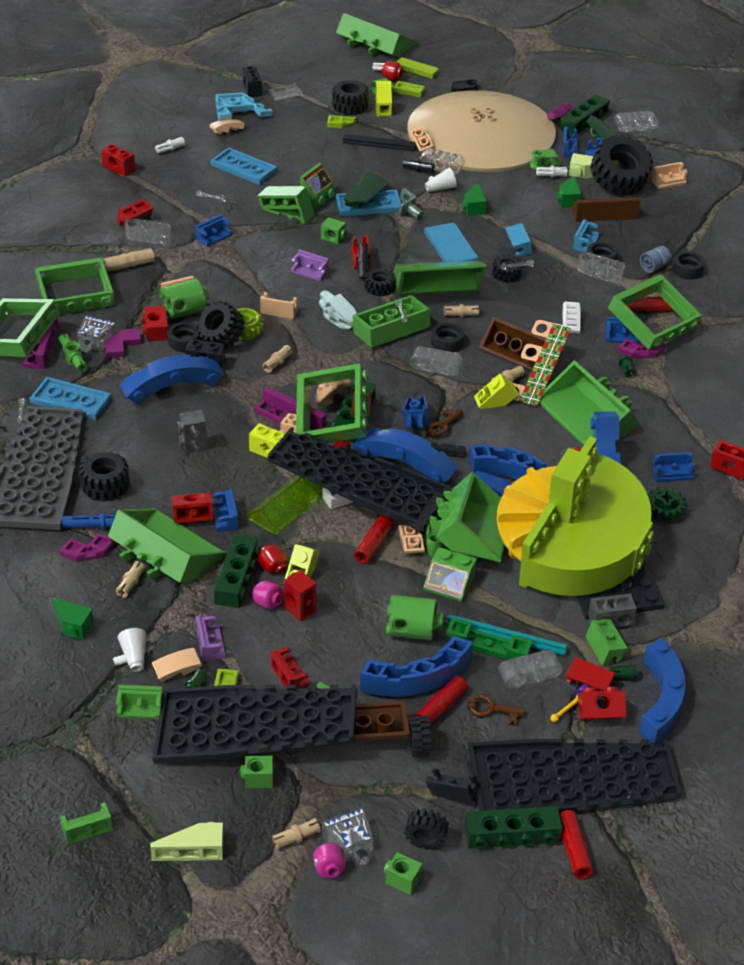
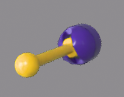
M582 684L575 691V699L557 714H552L550 717L551 721L554 723L558 722L559 717L578 702V693L584 692L583 688L590 687Z

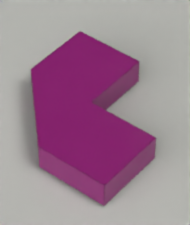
M566 103L552 109L551 112L547 113L548 119H555L566 114L568 110L573 108L572 103Z
M140 329L121 330L105 342L106 358L124 356L123 345L141 344Z
M626 339L617 347V352L628 355L631 358H656L665 350L666 345L662 343L659 347L648 350L644 345Z
M100 533L88 545L71 538L59 552L61 556L75 562L102 558L116 545V541Z

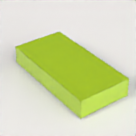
M398 81L393 88V92L421 98L425 92V86Z

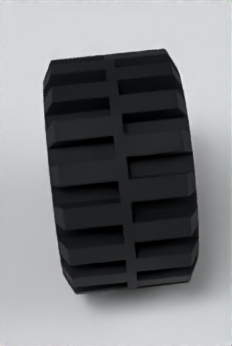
M346 80L338 82L333 86L332 106L334 110L343 114H357L368 108L369 89L366 84L360 81Z
M213 302L200 313L201 316L197 320L199 321L197 323V332L205 341L225 344V349H227L228 346L232 347L234 342H238L240 336L242 337V330L245 329L243 315L227 302Z
M105 451L93 453L92 456H87L86 460H83L82 465H80L82 491L88 497H92L95 500L100 499V501L105 499L113 500V498L120 497V494L126 493L130 480L128 463L125 458L121 457L118 453L113 454L110 451L108 453Z

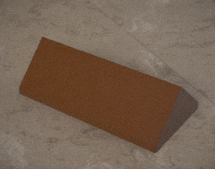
M640 197L577 200L571 206L575 222H582L583 219L587 221L638 219L641 200Z
M493 316L479 349L532 371L536 362L523 359L521 353L526 344L543 347L546 338L534 335L528 330ZM528 348L525 354L528 357H533L537 354V350L535 348Z
M405 701L357 704L355 741L410 737Z

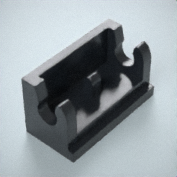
M432 768L434 779L430 776L426 779V784L432 796L474 803L481 786L475 775H469V779L442 775L439 769Z

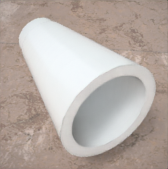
M448 168L435 177L430 176L429 181L425 183V187L428 192L456 188L457 182L453 171Z
M140 628L126 629L118 635L124 655L114 657V664L117 666L128 663L132 672H140L144 669L146 632Z

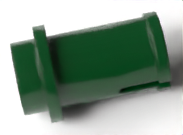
M628 355L621 356L618 362L619 366L623 368L626 377H632L630 371L633 375L636 374L632 358Z
M629 663V666H610V671L615 673V679L630 678V680H633V678H637V667L632 665V663Z
M196 669L191 679L186 681L184 687H201L207 678V673L202 669Z

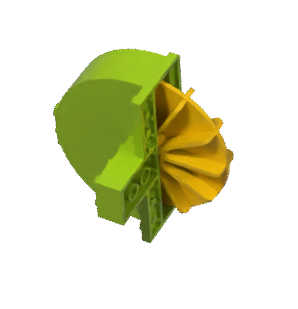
M589 436L580 452L568 448L557 466L535 470L533 467L528 468L526 475L520 477L511 486H506L504 489V494L497 510V529L504 545L509 550V556L512 559L517 558L521 561L519 586L523 588L529 586L543 592L565 596L594 594L610 589L623 582L630 575L633 576L637 569H641L644 563L643 557L649 555L652 545L649 543L653 539L654 532L652 531L651 505L646 490L636 476L627 468L613 459L597 453L596 438Z

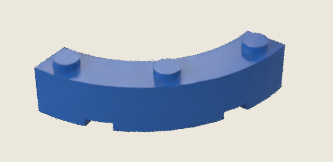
M175 355L147 364V367L141 371L133 372L120 386L126 398L140 405L154 392L176 383L198 382L213 387L224 376V373L218 362L210 358Z
M616 411L593 412V418H590V429H593V438L597 439V453L621 464L620 453L616 451L615 440H619L618 414Z
M392 428L389 430L371 429L366 431V437L358 438L352 445L356 451L366 453L365 458L379 456L394 458L413 466L426 477L441 483L448 481L458 468L443 451L438 452L431 447L432 443L403 430Z
M493 445L469 446V464L474 473L480 471L518 480L526 475L527 469L533 467L535 470L547 468L546 463L519 449L506 446L504 449L493 448Z
M453 636L438 651L436 656L411 661L408 665L395 666V663L369 659L360 673V691L371 695L400 697L418 695L438 689L448 684L455 676H459L472 661L473 642Z
M663 638L646 646L643 664L652 673L656 682L658 681L660 687V698L647 713L642 715L639 733L646 739H649L650 743H660L671 732L672 727L679 718L685 693V676L682 665L674 650Z

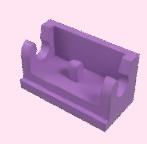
M299 249L292 259V262L295 263L291 268L292 273L321 281L329 272V258Z
M215 616L195 617L196 632L203 662L226 658L219 624H208L209 622L217 621V618Z

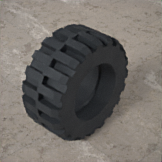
M615 135L610 138L608 137L598 145L590 166L592 176L595 177L596 183H599L601 188L607 189L609 193L614 192L615 195L623 194V196L637 193L646 184L653 169L651 153L649 150H646L647 147L644 144L642 145L639 140H634L630 136L624 137V135H619L617 137ZM618 160L624 162L632 170L621 169L617 167L612 161Z

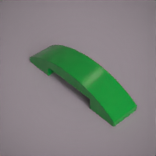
M452 617L446 631V635L450 638L455 636L472 641L473 651L503 659L527 658L533 642L532 640L512 635L511 640L471 629V622Z

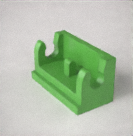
M611 619L592 620L585 637L601 665L608 666L613 657H615V663H619L628 648Z
M118 685L116 705H118L117 717L159 719L163 695L162 687Z
M106 803L101 804V811L70 821L66 820L65 815L60 816V823L67 845L113 831L111 815Z

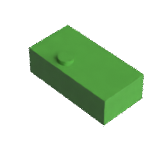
M412 295L353 315L354 334L371 348L430 327V309Z

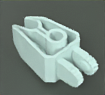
M326 290L320 293L321 300L319 305L324 309V317L339 328H353V315L356 314L354 307L341 294L334 296Z

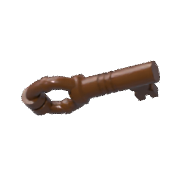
M460 408L455 411L446 409L443 415L448 417L430 424L427 434L437 437L447 433L448 425L461 416L463 411ZM439 426L442 430L438 431L433 428Z
M478 694L469 698L468 709L480 718L486 717L493 712L510 714L508 725L514 723V726H516L518 716H523L524 708L497 704L485 694ZM479 699L488 702L487 710L484 712L476 710Z

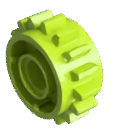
M249 308L237 309L245 320L243 324L245 329L242 330L243 335L238 339L250 340L257 337L260 331H263L264 320L262 315Z

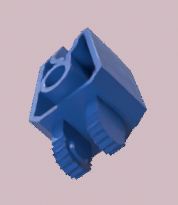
M420 395V398L416 400L413 396L408 397L402 409L404 426L408 430H411L412 427L424 429V426L430 424L426 398L424 395Z

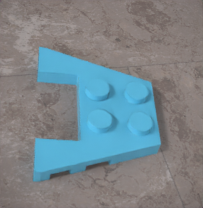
M243 92L215 95L218 120H231L234 112L246 113L254 110L259 117L272 116L273 110L270 108L268 110L265 109V105L261 103L256 104L255 99Z

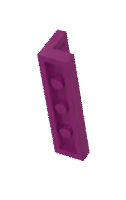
M58 317L43 335L41 341L25 357L23 368L45 369L59 328ZM36 358L37 362H29Z
M265 387L262 390L263 400L254 407V412L280 424L286 416L279 417L276 414H296L297 400L269 387ZM264 406H268L272 409L264 410L262 408ZM310 407V428L313 427L315 430L326 428V414Z

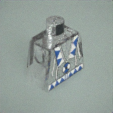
M86 315L77 333L81 350L83 352H88L90 349L102 351L106 347L105 342L117 334L116 322Z
M363 807L322 822L323 839L327 843L337 844L341 848L346 861L355 858L358 865H365L370 861L368 853L373 850V835Z

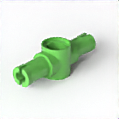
M68 334L61 335L59 342L63 346L66 362L74 365L79 373H82V370L85 372L88 369V365L83 360L84 357L81 353L80 344L76 341H71Z

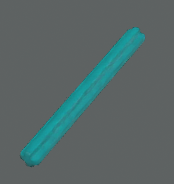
M451 614L446 618L447 626H449L452 617L471 622V629L509 640H511L512 635L532 640L531 648L562 656L567 652V645Z

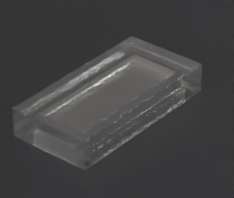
M296 84L270 89L269 95L274 101L301 96V90Z

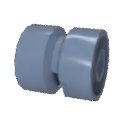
M662 245L640 256V264L647 273H652L671 263L670 251Z

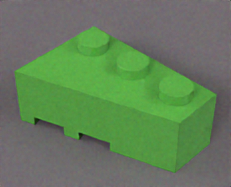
M267 186L258 194L262 210L277 215L283 214L288 216L289 219L301 220V223L304 224L315 215L306 186Z

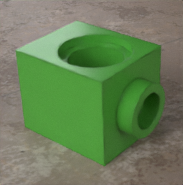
M328 217L321 225V239L339 244L346 237V223Z
M245 756V765H241V779H245L246 788H273V756Z
M396 853L392 860L389 859L384 867V873H386L385 884L411 895L421 879L422 863Z

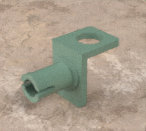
M402 188L400 201L403 203L400 206L399 216L410 213L419 220L424 212L415 206L417 196L406 188ZM405 194H407L410 197V199L406 200Z

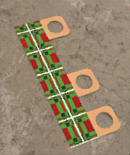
M543 320L535 322L532 334L546 337L543 347L533 344H526L524 346L521 357L536 363L526 386L514 383L515 387L519 389V395L513 400L538 406L571 327ZM539 324L547 325V331L539 333L536 327ZM528 348H535L537 350V354L533 357H528L525 352Z

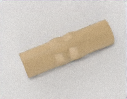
M151 248L103 258L106 272L136 267L155 261Z

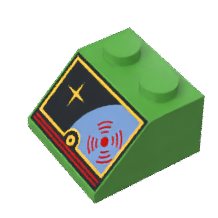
M318 163L300 176V186L307 187L314 210L334 196V182L321 163Z
M439 547L431 561L423 590L462 602L475 577L477 558Z

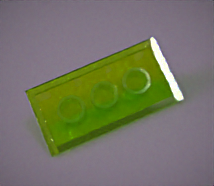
M296 475L247 513L246 518L276 535L322 498L323 487Z

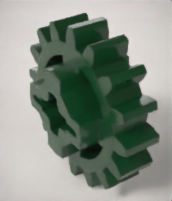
M657 487L656 491L651 489L650 494L647 493L651 505V517L657 516V520L662 518L667 522L668 519L675 521V517L681 519V516L685 515L687 502L685 501L686 497L681 496V492L675 493L674 488L668 490L667 487H664L661 490Z

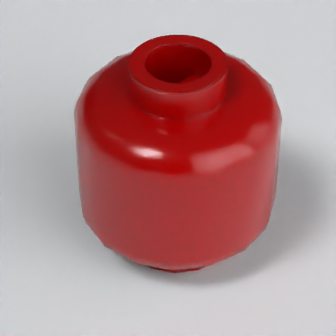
M387 61L382 66L381 73H383V77L387 80L397 81L403 75V67L398 62Z
M268 544L260 550L258 562L267 573L280 574L287 568L288 556L278 545Z

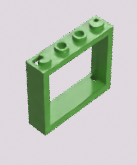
M102 257L35 268L36 282L41 299H48L44 284L94 276L100 277L104 292L54 299L60 312L59 315L115 306L113 290Z
M661 274L613 296L608 306L609 310L648 350L659 347L662 343L669 342L678 335L682 336L690 329L694 330L699 325L698 321L702 316ZM654 292H657L684 320L656 335L627 307V305Z
M2 298L0 301V326L10 314L36 316L18 339H0V356L27 357L60 314L54 299Z
M361 363L297 375V434H305L307 432L312 434L311 439L317 441L326 439L329 440V443L366 437V428L369 426L366 418V413L369 411L366 397L369 395L366 381L369 378L367 370H364ZM355 378V423L310 431V386Z

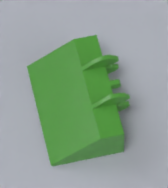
M345 13L342 15L336 32L350 38L347 40V44L352 48L360 43L371 46L368 52L373 56L384 51L399 57L419 44V42Z
M449 260L448 262L423 264L422 262H417V264L396 265L394 271L397 295L479 291L487 264L479 260L458 262Z
M575 360L544 389L539 404L583 445L589 436L593 437V429H590V418H593V412L616 411L619 416V438L628 435L640 423L630 410L632 401H627L629 399L627 395L619 399L615 397L618 391L616 389L609 391L611 383L609 381L606 382L607 377L596 380Z
M471 472L452 489V492L444 491V496L448 499L447 502L442 498H436V504L439 508L437 512L442 520L430 516V524L438 531L436 538L451 551L501 562L505 548L497 529V510L501 497L474 472Z
M156 508L118 510L108 537L128 549L119 554L120 558L130 561L137 556V559L140 561H147L155 567L147 571V575L152 579H157L165 573L179 583L192 582L227 555L226 552L180 523H174L172 518Z

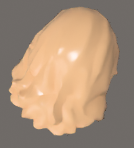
M346 379L319 384L315 396L317 405L326 407L332 404L335 394L341 395L352 386L351 380Z

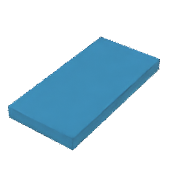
M227 148L210 160L211 166L258 185L278 172L277 166L232 148Z
M397 190L380 191L367 203H363L360 208L345 206L344 197L346 193L335 194L340 216L399 212L401 206Z
M455 223L424 228L425 235L443 262H448L449 260L454 262L478 260L477 255Z
M46 377L29 399L30 403L43 407L82 409L83 417L96 420L111 401L112 394Z

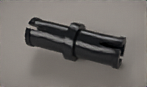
M405 158L403 160V168L415 169L417 172H434V163L423 162L421 159L412 160Z
M363 243L358 244V278L363 277V271L365 278V274L368 272L370 259L368 258L369 245L367 243H364V250Z

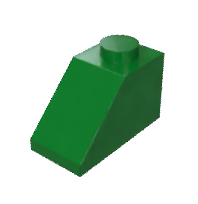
M571 177L561 184L559 192L556 193V200L560 203L561 208H570L577 200L581 199V192L575 177Z
M475 184L464 194L462 210H465L467 216L486 214L487 201L479 184Z
M54 598V612L63 634L71 638L83 640L94 624L93 609Z

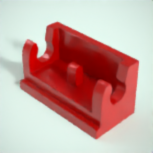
M144 198L118 210L117 224L120 226L124 222V229H127L129 222L146 214L147 218H150L153 207Z
M363 235V250L364 243L369 245L368 235ZM357 237L353 239V248H351L354 270H358L359 243H357ZM368 246V258L370 259L368 269H370L371 264L370 246Z
M289 647L270 652L271 667L286 689L287 685H296V688H308L311 685V681L307 679L309 677L308 674L302 672L293 659L292 654L282 657L284 654L291 652Z
M575 657L566 674V679L568 683L575 680L589 687L597 688L599 691H605L606 687H613L615 673Z

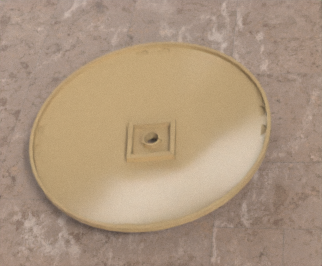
M459 91L434 97L422 103L413 111L407 126L409 139L414 142L410 131L424 125L434 145L433 148L422 152L428 158L449 167L477 172L507 171L530 165V162H532V151L551 149L556 137L553 121L548 119L547 114L541 108L519 97L493 91Z

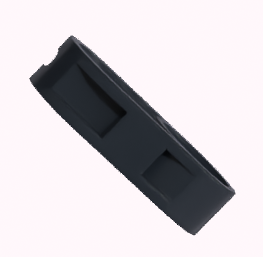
M475 79L454 81L451 84V92L478 91L479 82Z

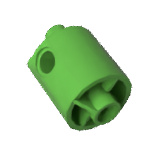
M197 278L159 289L160 298L163 299L166 308V315L171 320L204 311L206 300H209L207 288L205 286L202 287Z
M391 595L390 604H388L387 609L389 623H387L386 635L432 641L435 629H442L444 613L437 611V599Z

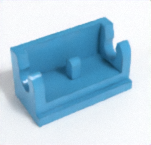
M583 219L574 236L573 250L587 253L589 244L596 242L599 237L598 232L590 229L591 227L597 229V224Z
M522 223L505 228L513 249L523 248L522 251L516 252L517 256L533 254L531 241Z

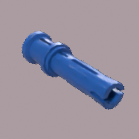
M102 512L100 515L62 516V527H100V529L106 530V528H111L116 514Z

